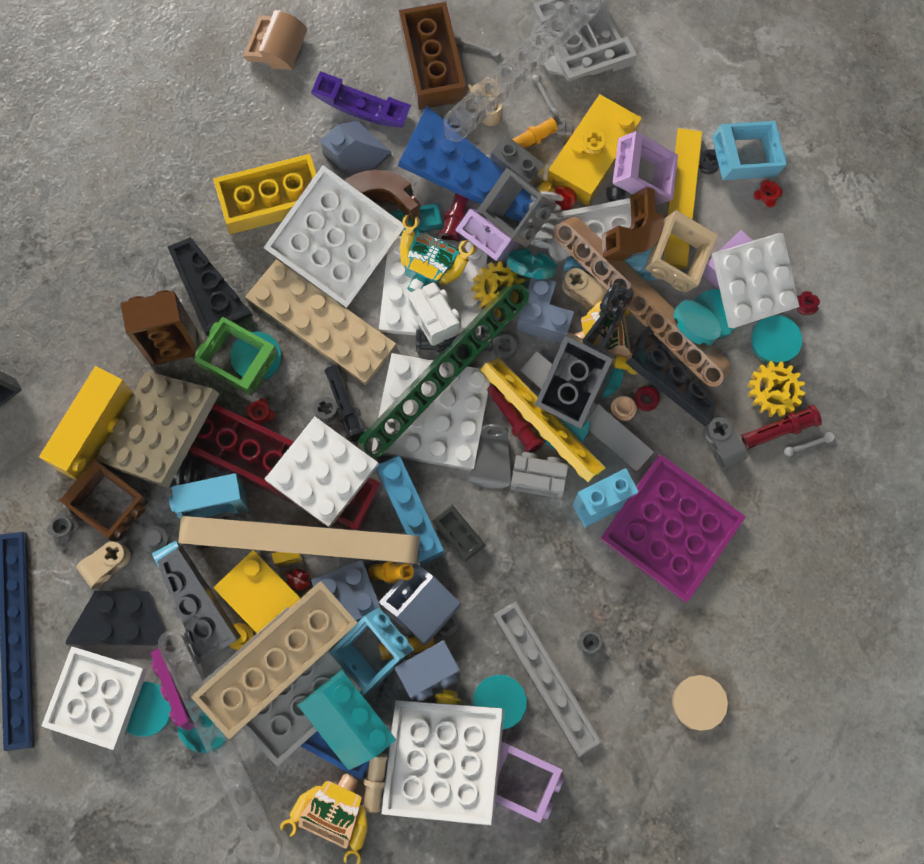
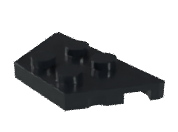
M94 591L67 637L65 645L172 646V641L163 625L164 622L157 611L151 592Z

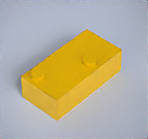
M599 94L549 168L547 181H553L552 187L554 188L559 186L571 188L577 195V201L588 207L615 168L618 138L635 131L638 132L642 118ZM592 129L602 131L606 137L604 149L597 155L586 153L582 146L584 135ZM591 138L588 143H592L591 146L596 147L600 141L596 142V138Z
M311 154L213 178L229 235L283 221L316 175Z
M95 366L39 457L54 469L77 480L89 464L98 457L102 446L106 443L109 435L113 433L114 426L120 420L119 418L126 407V403L134 392L122 379Z
M254 550L213 587L256 633L261 631L285 608H291L301 599Z

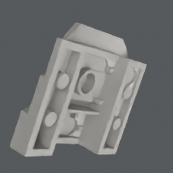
M542 0L533 3L537 20L530 36L548 73L564 76L568 81L589 74L592 76L610 69L614 72L636 64L637 54L628 36L620 37L608 14L609 0Z

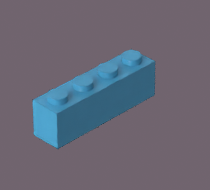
M400 455L379 464L376 468L377 474L405 535L420 536L418 555L420 567L444 556L442 545Z

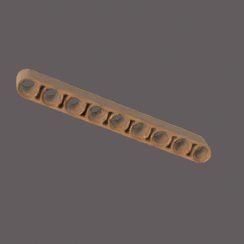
M571 217L555 227L554 237L556 241L607 290L612 284L617 283V291L623 286L621 279L626 282L627 287L625 288L634 292L627 309L646 327L649 326L654 331L653 334L705 384L712 387L718 386L730 375L732 366L728 359L712 344L706 345V343H702L700 345L687 339L677 327V318L674 320L673 313L675 309L625 261H613L603 258L602 239L581 219ZM567 227L571 229L572 235L568 233ZM585 244L590 248V252L586 250ZM603 261L608 265L609 270L603 266ZM639 296L645 300L646 305L641 303ZM657 314L663 317L664 322L658 319ZM676 332L681 334L683 340L676 336ZM694 350L699 351L700 354H701V357H698V356L695 354ZM713 368H716L720 372V375H717L713 371Z

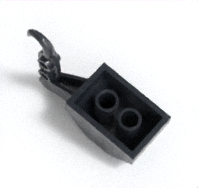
M617 283L612 284L607 290L600 304V311L603 313L582 339L572 333L565 335L535 402V405L580 429L586 425L611 380L617 356L608 352V349L634 295L633 291L623 286L616 291L618 288ZM616 315L601 347L594 345L593 343L611 316Z

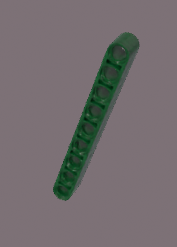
M519 284L503 288L361 435L358 440V448L373 458L383 455L529 301V291L527 288ZM512 290L518 294V301L516 303L512 302L510 298ZM495 308L501 312V318L498 322L493 318ZM478 326L484 332L481 340L475 336V330ZM461 344L466 348V355L463 358H460L457 353V349ZM443 363L447 364L449 368L448 374L445 377L441 376L439 368ZM427 381L431 385V391L425 396L421 391V387ZM407 400L413 403V410L409 414H406L403 410V405ZM389 419H393L395 422V429L391 433H387L385 430V423ZM371 438H375L377 441V448L373 452H369L366 447L368 440Z

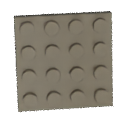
M146 371L139 380L132 397L126 403V407L119 418L120 420L117 421L113 428V433L109 435L106 443L102 446L96 461L104 466L169 488L219 393L212 388Z

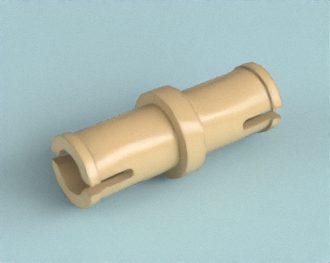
M382 752L370 760L368 776L364 778L366 791L363 807L367 812L376 813L380 812L381 809L380 803L382 790L385 788L386 783L384 775L386 759L388 757L387 754Z

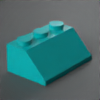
M342 669L297 704L348 770L375 758L396 741V738Z

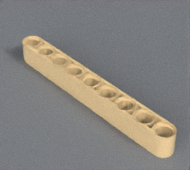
M181 516L178 543L418 563L420 536Z

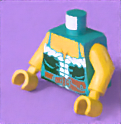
M409 214L406 215L402 220L406 230L402 233L399 249L401 265L405 268V275L412 279L407 289L413 292L433 282L440 288L441 285H448L460 278L469 262L468 256L477 252V246L473 245L470 252H467L465 246L468 240L462 241L458 249L419 230L415 234L413 230L419 226L420 219L416 217L414 226H410L407 222Z

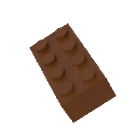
M441 2L399 10L400 28L418 110L425 109L426 105L429 108L465 102L466 85L447 3Z
M162 290L152 296H135L129 298L128 301L120 303L125 332L151 366L195 357L199 347L196 327L174 291Z

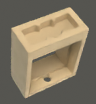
M675 210L664 218L660 238L652 247L644 269L649 271L655 278L663 279L673 285L676 290L687 293L699 285L718 235ZM670 233L697 248L687 274L661 260Z

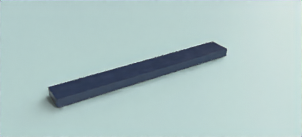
M26 532L0 534V646L3 751L34 748Z

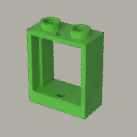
M222 317L219 322H216L211 327L209 338L205 344H201L198 347L194 360L200 368L252 397L279 353L271 343ZM228 334L260 350L241 380L210 363Z

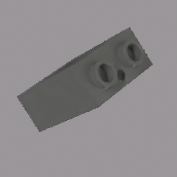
M506 168L477 210L512 240L527 248L557 205L522 177ZM523 188L537 200L517 228L514 229L502 217Z

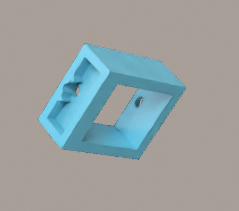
M775 121L721 124L712 135L723 181L776 177L787 166V157L781 145V134L777 129ZM761 139L767 163L741 165L735 141Z
M236 473L173 486V496H169L171 510L176 512L178 518H181V516L203 518L224 512H231L233 514L249 512L245 486Z
M377 608L365 615L329 653L362 689L360 693L364 696L376 688L395 669L394 667L398 666L414 649L408 643L406 637L392 624L389 617L380 608ZM369 627L394 656L377 674L352 645Z

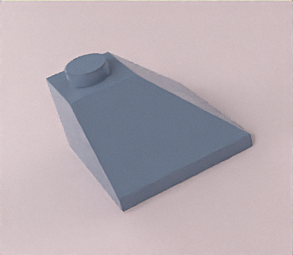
M358 121L338 124L320 140L323 155L347 177L360 172L374 170L391 155V151Z

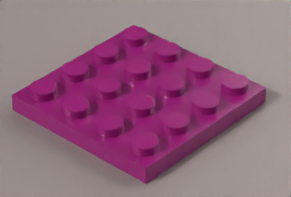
M659 454L637 484V494L627 498L599 540L681 601L687 603L746 516L662 454Z

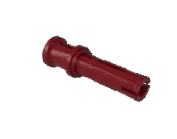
M455 193L451 209L444 215L445 225L443 230L439 232V239L461 241L460 233L456 231V228L465 217L464 213L468 198Z
M490 385L486 390L512 426L513 436L518 437L525 447L524 452L533 453L545 444V440L537 435L532 427L533 425L523 418L521 412L505 399L504 394L496 386Z
M812 404L806 410L798 413H788L785 419L741 434V439L745 448L749 450L757 445L790 433L800 434L803 429L811 426L819 427L822 425V419L817 407Z

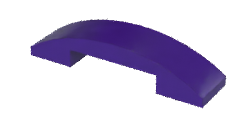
M321 71L311 90L313 96L346 114L389 127L403 128L411 108L410 104L388 97L386 101L343 84V79Z

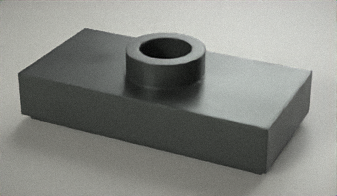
M453 504L432 520L435 527L464 562H467L486 546Z

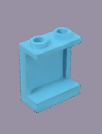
M625 468L579 491L572 506L584 528L618 512L627 498L637 494L638 489Z

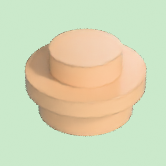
M619 396L613 400L611 413L615 419L625 422L631 420L636 414L637 406L632 398Z

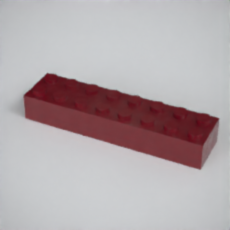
M214 404L188 454L229 474L236 473L240 479L300 507L265 480L294 441ZM369 477L333 524L346 530L361 531L382 491L381 482Z

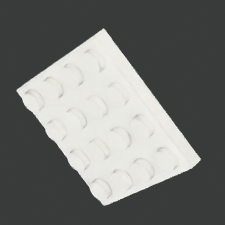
M322 165L266 243L264 249L347 308L405 227L391 214Z
M398 236L387 252L379 332L416 335V329H420L421 332L423 330L408 306V295L411 292L407 288L412 279L405 275V268L401 265L399 248L402 236ZM439 239V240H441V241H443V242H445V243H447V244H449V245H452V246H454V247H456V248H458V249H459L460 243L462 242V241L456 242V241H454V240H442V239ZM468 242L465 246L466 251L470 252L475 244ZM477 247L475 254L468 256L469 262L461 277L448 285H441L439 290L444 289L449 298L448 305L451 310L456 309L460 315L461 323L459 324L458 334L483 310V308H478L481 303L480 300H473L477 292L471 290V287L477 284L473 281V278L482 267L486 268L487 253ZM480 326L476 328L475 335L481 334Z
M391 354L378 418L433 360ZM443 363L439 368L441 376L445 377L448 374L449 368L447 364ZM466 367L383 455L391 457L400 455L402 459L469 471L474 469L488 397L486 389L490 386V382L481 369ZM427 381L421 387V391L425 396L431 391V385ZM407 400L403 405V410L406 414L411 413L413 410V403L410 400ZM389 419L385 423L387 433H391L395 429L393 419ZM375 438L373 440L371 450L372 452L377 448V441Z
M395 701L392 734L396 741L390 745L382 814L494 826L505 710L501 708Z

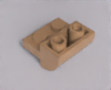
M274 10L272 16L259 15L243 56L249 62L268 63L273 69L292 70L308 29L299 19L282 11Z

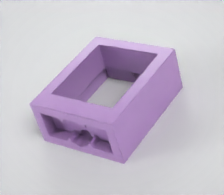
M637 131L618 138L613 184L631 194H635L646 187L654 189L655 206L673 200L678 154ZM640 157L655 164L653 185L638 178Z
M470 209L456 228L457 232L496 261H507L509 253L512 250H516L520 245L502 230L498 229L495 224L478 210Z
M501 742L499 773L508 753L552 773L536 813L496 795V803L541 823L542 818L548 819L551 813L553 803L549 801L553 791L558 793L565 777L561 776L562 769Z

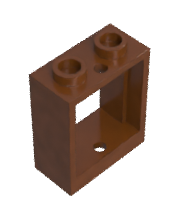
M96 460L89 464L59 500L112 542L122 539L128 533V526L135 518L138 519L143 515L146 510L145 505L149 502ZM104 477L135 499L110 530L79 507Z

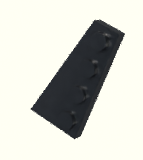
M191 237L167 246L206 336L209 335L211 327L216 322H219L222 317L236 324L253 316L252 312L245 306L236 292L228 285L223 276L211 264L210 260Z

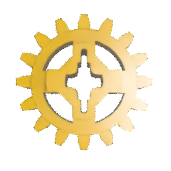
M499 261L495 266L490 262L486 268L482 267L473 278V281L477 283L471 287L472 291L477 292L473 300H480L479 309L484 306L486 307L499 293L498 291L494 294L497 287L503 285V288L517 284L521 285L525 281L524 278L518 279V273L512 272L508 266L504 268L502 261ZM512 290L510 298L514 303L518 301V294ZM495 308V316L500 317L501 312Z
M770 361L767 368L764 365H760L757 369L758 372H753L751 375L753 380H750L747 384V387L752 390L749 391L747 396L755 398L751 404L752 406L758 404L761 406L759 413L767 410L769 417H772L777 412L781 418L785 415V411L787 413L793 412L795 410L794 407L798 408L802 403L799 398H802L805 392L800 389L805 385V382H798L797 379L801 374H793L791 372L793 369L792 365L785 369L783 362L780 361L777 367H775L773 361ZM761 380H762V383H761V384H762V386H763V392L760 391V382H761ZM783 386L780 391L776 390L769 393L772 388L775 389ZM790 386H791V388H792V396H791V394L789 393V387H790Z

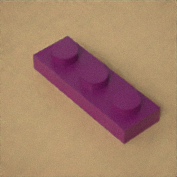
M162 648L150 652L153 662H151L152 670L157 677H160L163 685L160 687L161 694L167 702L169 701L172 709L169 712L172 722L175 726L187 731L197 727V721L171 654Z

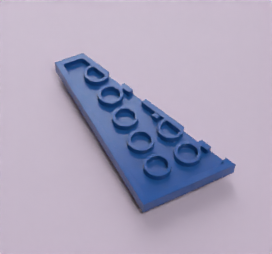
M427 105L398 163V167L479 204H482L504 172L501 167ZM522 188L504 215L521 222L529 211V203L533 202L531 194Z

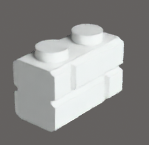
M434 282L408 295V306L433 346L443 342L445 339L456 336L459 333V324L461 323L457 310H451L448 305L449 298L444 289L439 290Z

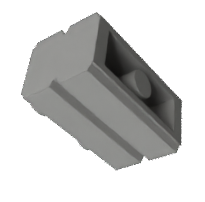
M523 452L521 456L516 455L510 490L562 499L568 464L563 463V460L557 457H548L547 460L537 459L536 454Z

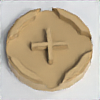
M697 675L686 678L677 686L673 693L672 706L674 714L683 725L689 729L703 731L712 729L722 722L727 713L728 701L726 692L720 683L711 677Z

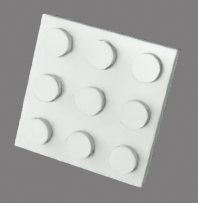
M777 233L712 253L728 328H735L799 307L784 233Z
M314 417L265 480L330 528L379 464L318 418Z
M71 646L42 727L118 751L147 670Z

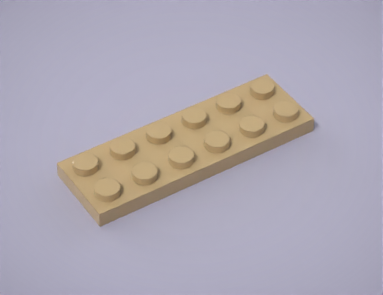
M277 259L245 296L248 302L337 366L340 365V368L365 386L396 348V343Z
M320 581L198 689L191 698L224 735L230 739L358 622Z

